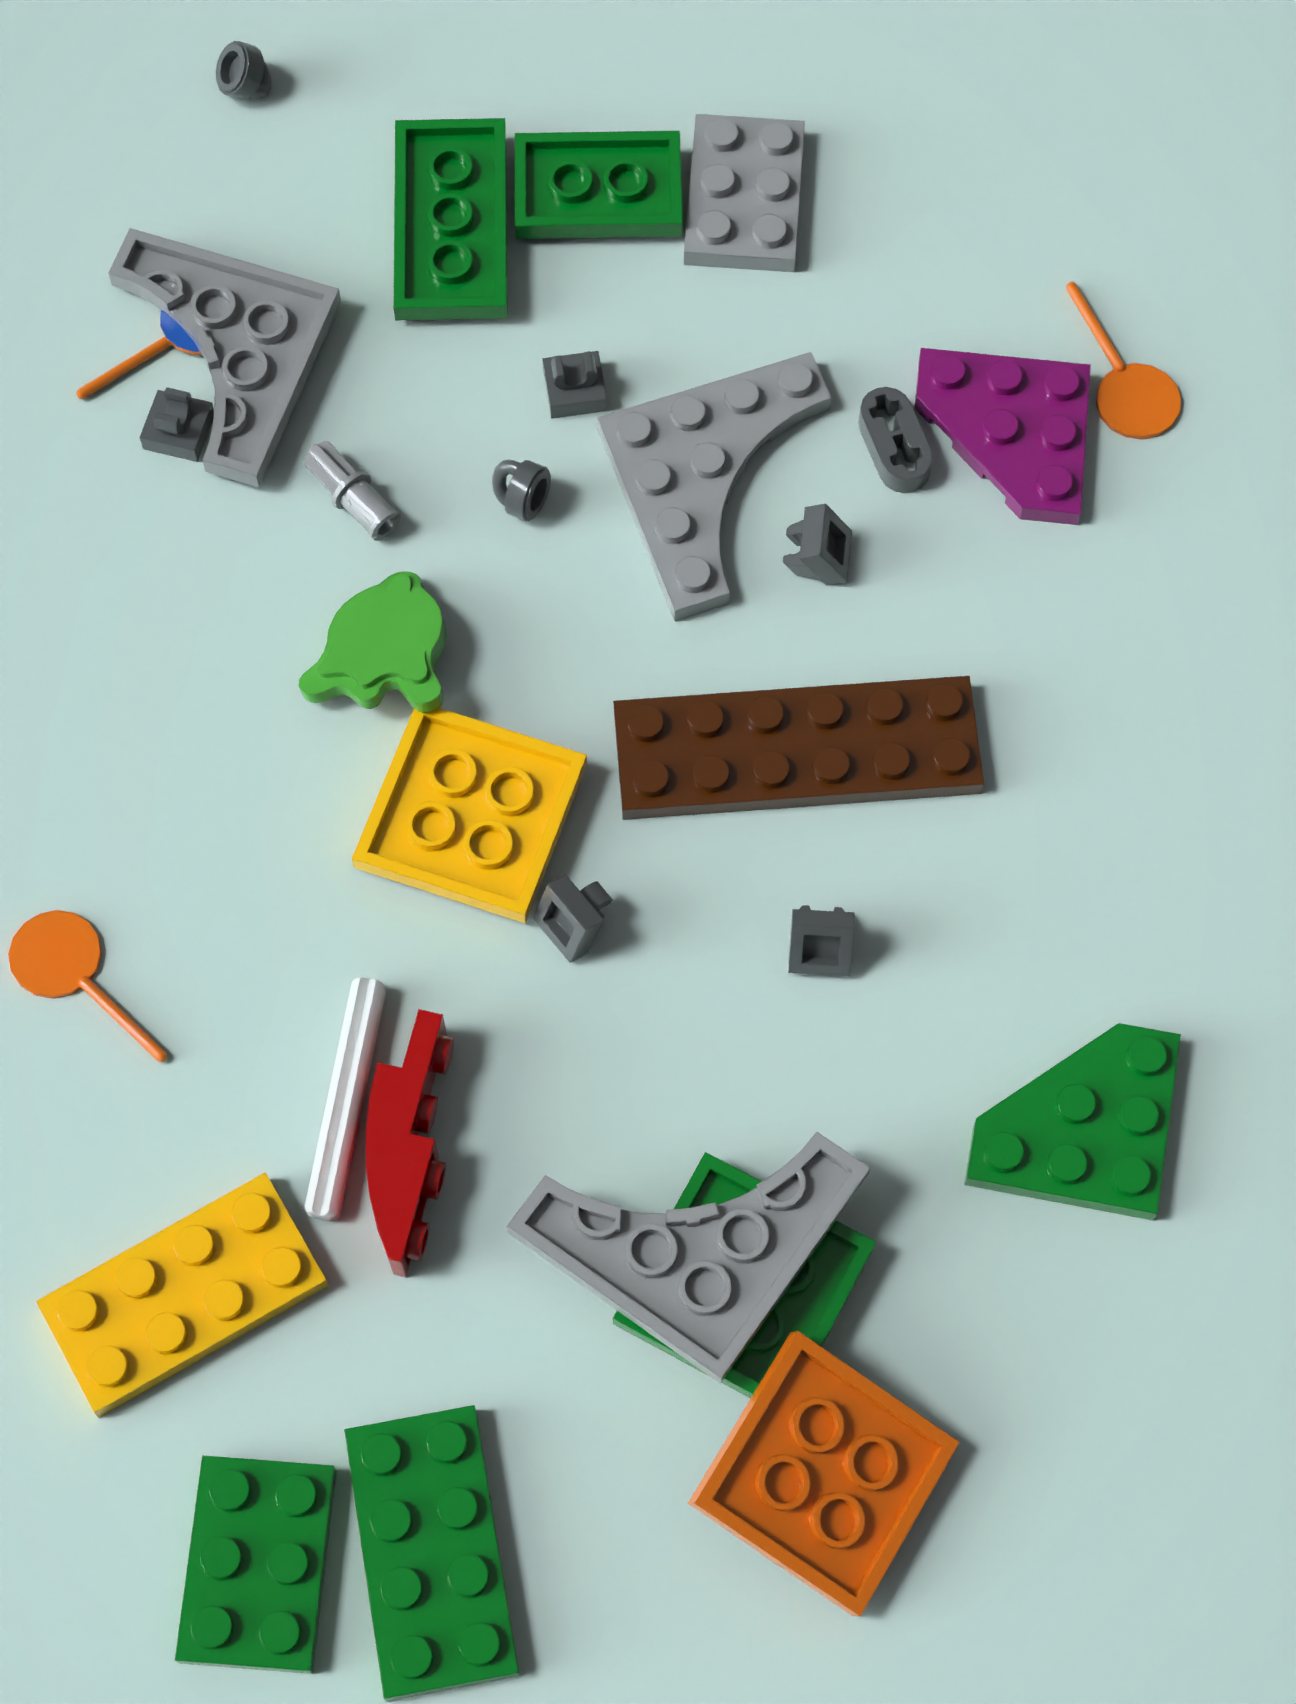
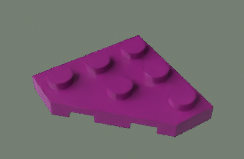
M921 348L914 409L929 424L934 421L953 441L952 448L981 479L987 477L1006 497L1005 504L1019 519L1078 525L1082 504L1091 365Z

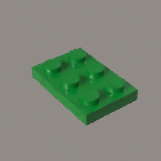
M680 131L515 133L516 239L682 236Z
M202 1455L175 1661L177 1663L313 1674L337 1472L334 1465Z

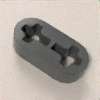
M880 387L868 392L861 403L858 423L861 435L881 480L885 486L895 492L911 493L921 489L929 479L933 456L911 402L904 393L895 388ZM884 409L888 416L895 415L893 431H889L883 417L875 418L876 410ZM901 448L908 463L916 462L914 471H907L903 464L896 465L897 449Z

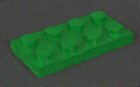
M505 118L395 120L393 302L395 321L508 318Z
M475 1405L344 1429L384 1700L386 1702L520 1676Z

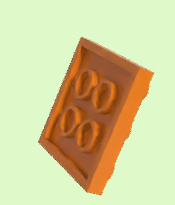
M790 1332L687 1504L851 1616H861L960 1442L801 1332Z

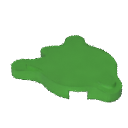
M408 571L394 573L380 584L357 593L341 606L335 613L329 626L327 643L323 654L317 663L303 673L299 679V689L307 701L322 703L336 696L346 695L361 707L372 709L381 703L387 692L398 690L412 707L419 712H431L442 705L444 693L435 675V666L444 651L447 637L446 624L437 602L424 590L420 577Z

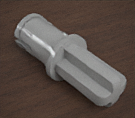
M323 441L312 445L308 449L309 453L303 459L305 467L333 495L332 504L338 509H346L367 530L374 541L381 540L391 534L399 524L401 515L370 485V475L365 471H357L330 442Z

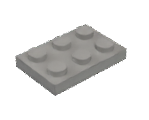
M696 114L684 244V265L794 272L805 121Z

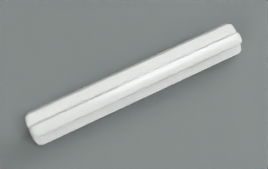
M355 978L350 988L305 1202L307 1215L319 1220L335 1221L341 1214L386 995L384 984L375 979Z

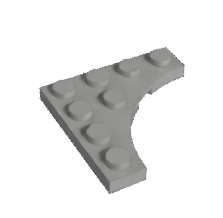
M129 228L108 272L111 284L134 293L166 312L186 331L204 357L215 389L213 425L210 440L202 459L205 472L259 488L341 303L339 288Z
M812 352L597 417L598 432L674 621L728 605L730 602V591L723 573L720 556V527L725 504L728 503L736 483L745 471L746 462L766 441L772 442L796 424L830 410L832 398Z
M816 1132L803 1149L785 1166L757 1184V1187L748 1193L718 1205L714 1202L692 1208L666 1210V1214L621 1210V1206L589 1198L545 1175L506 1227L507 1232L721 1384L869 1175L870 1167L819 1132Z

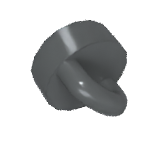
M233 41L223 49L216 66V81L219 90L224 95L244 100L250 97L261 99L266 97L271 90V75L267 64L264 62L261 50L254 45L241 41Z
M509 459L500 462L494 469L492 486L497 500L505 506L507 514L524 521H530L539 514L550 490L551 474L549 469L530 460H524L522 463ZM510 474L513 476L507 488L506 480L507 476Z

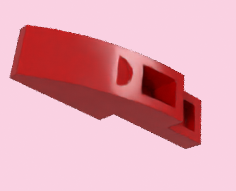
M418 1009L402 1068L377 1062L369 1097L366 1123V1171L369 1197L377 1230L393 1274L405 1278L411 1259L421 1261L427 1245L430 1223L422 1221L427 1199L437 1200L444 1182L446 1162L438 1161L439 1154L435 1139L419 1136L420 1132L426 1134L431 1132L438 1105V1097L430 1095L436 1073L446 1075L454 1048V1038L447 1037L443 1014Z

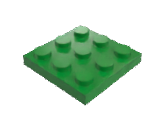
M705 1152L674 1209L692 1208L714 1202L718 1205L755 1189L757 1184L762 1181ZM836 1221L721 1383L751 1399L790 1332L799 1331L823 1347L869 1260L876 1241ZM616 1311L613 1317V1324L704 1373L623 1314Z

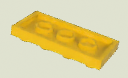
M265 1172L40 1298L36 1303L93 1412L100 1418L329 1285Z

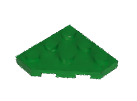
M1118 1023L978 1116L973 1125L964 1185L1153 1221L1158 1212L1181 1034Z

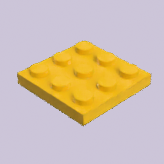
M438 708L427 713L413 709L352 856L353 867L526 924L585 772L587 755L445 709Z

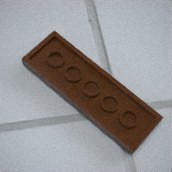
M970 675L613 701L623 820L982 794L984 787Z

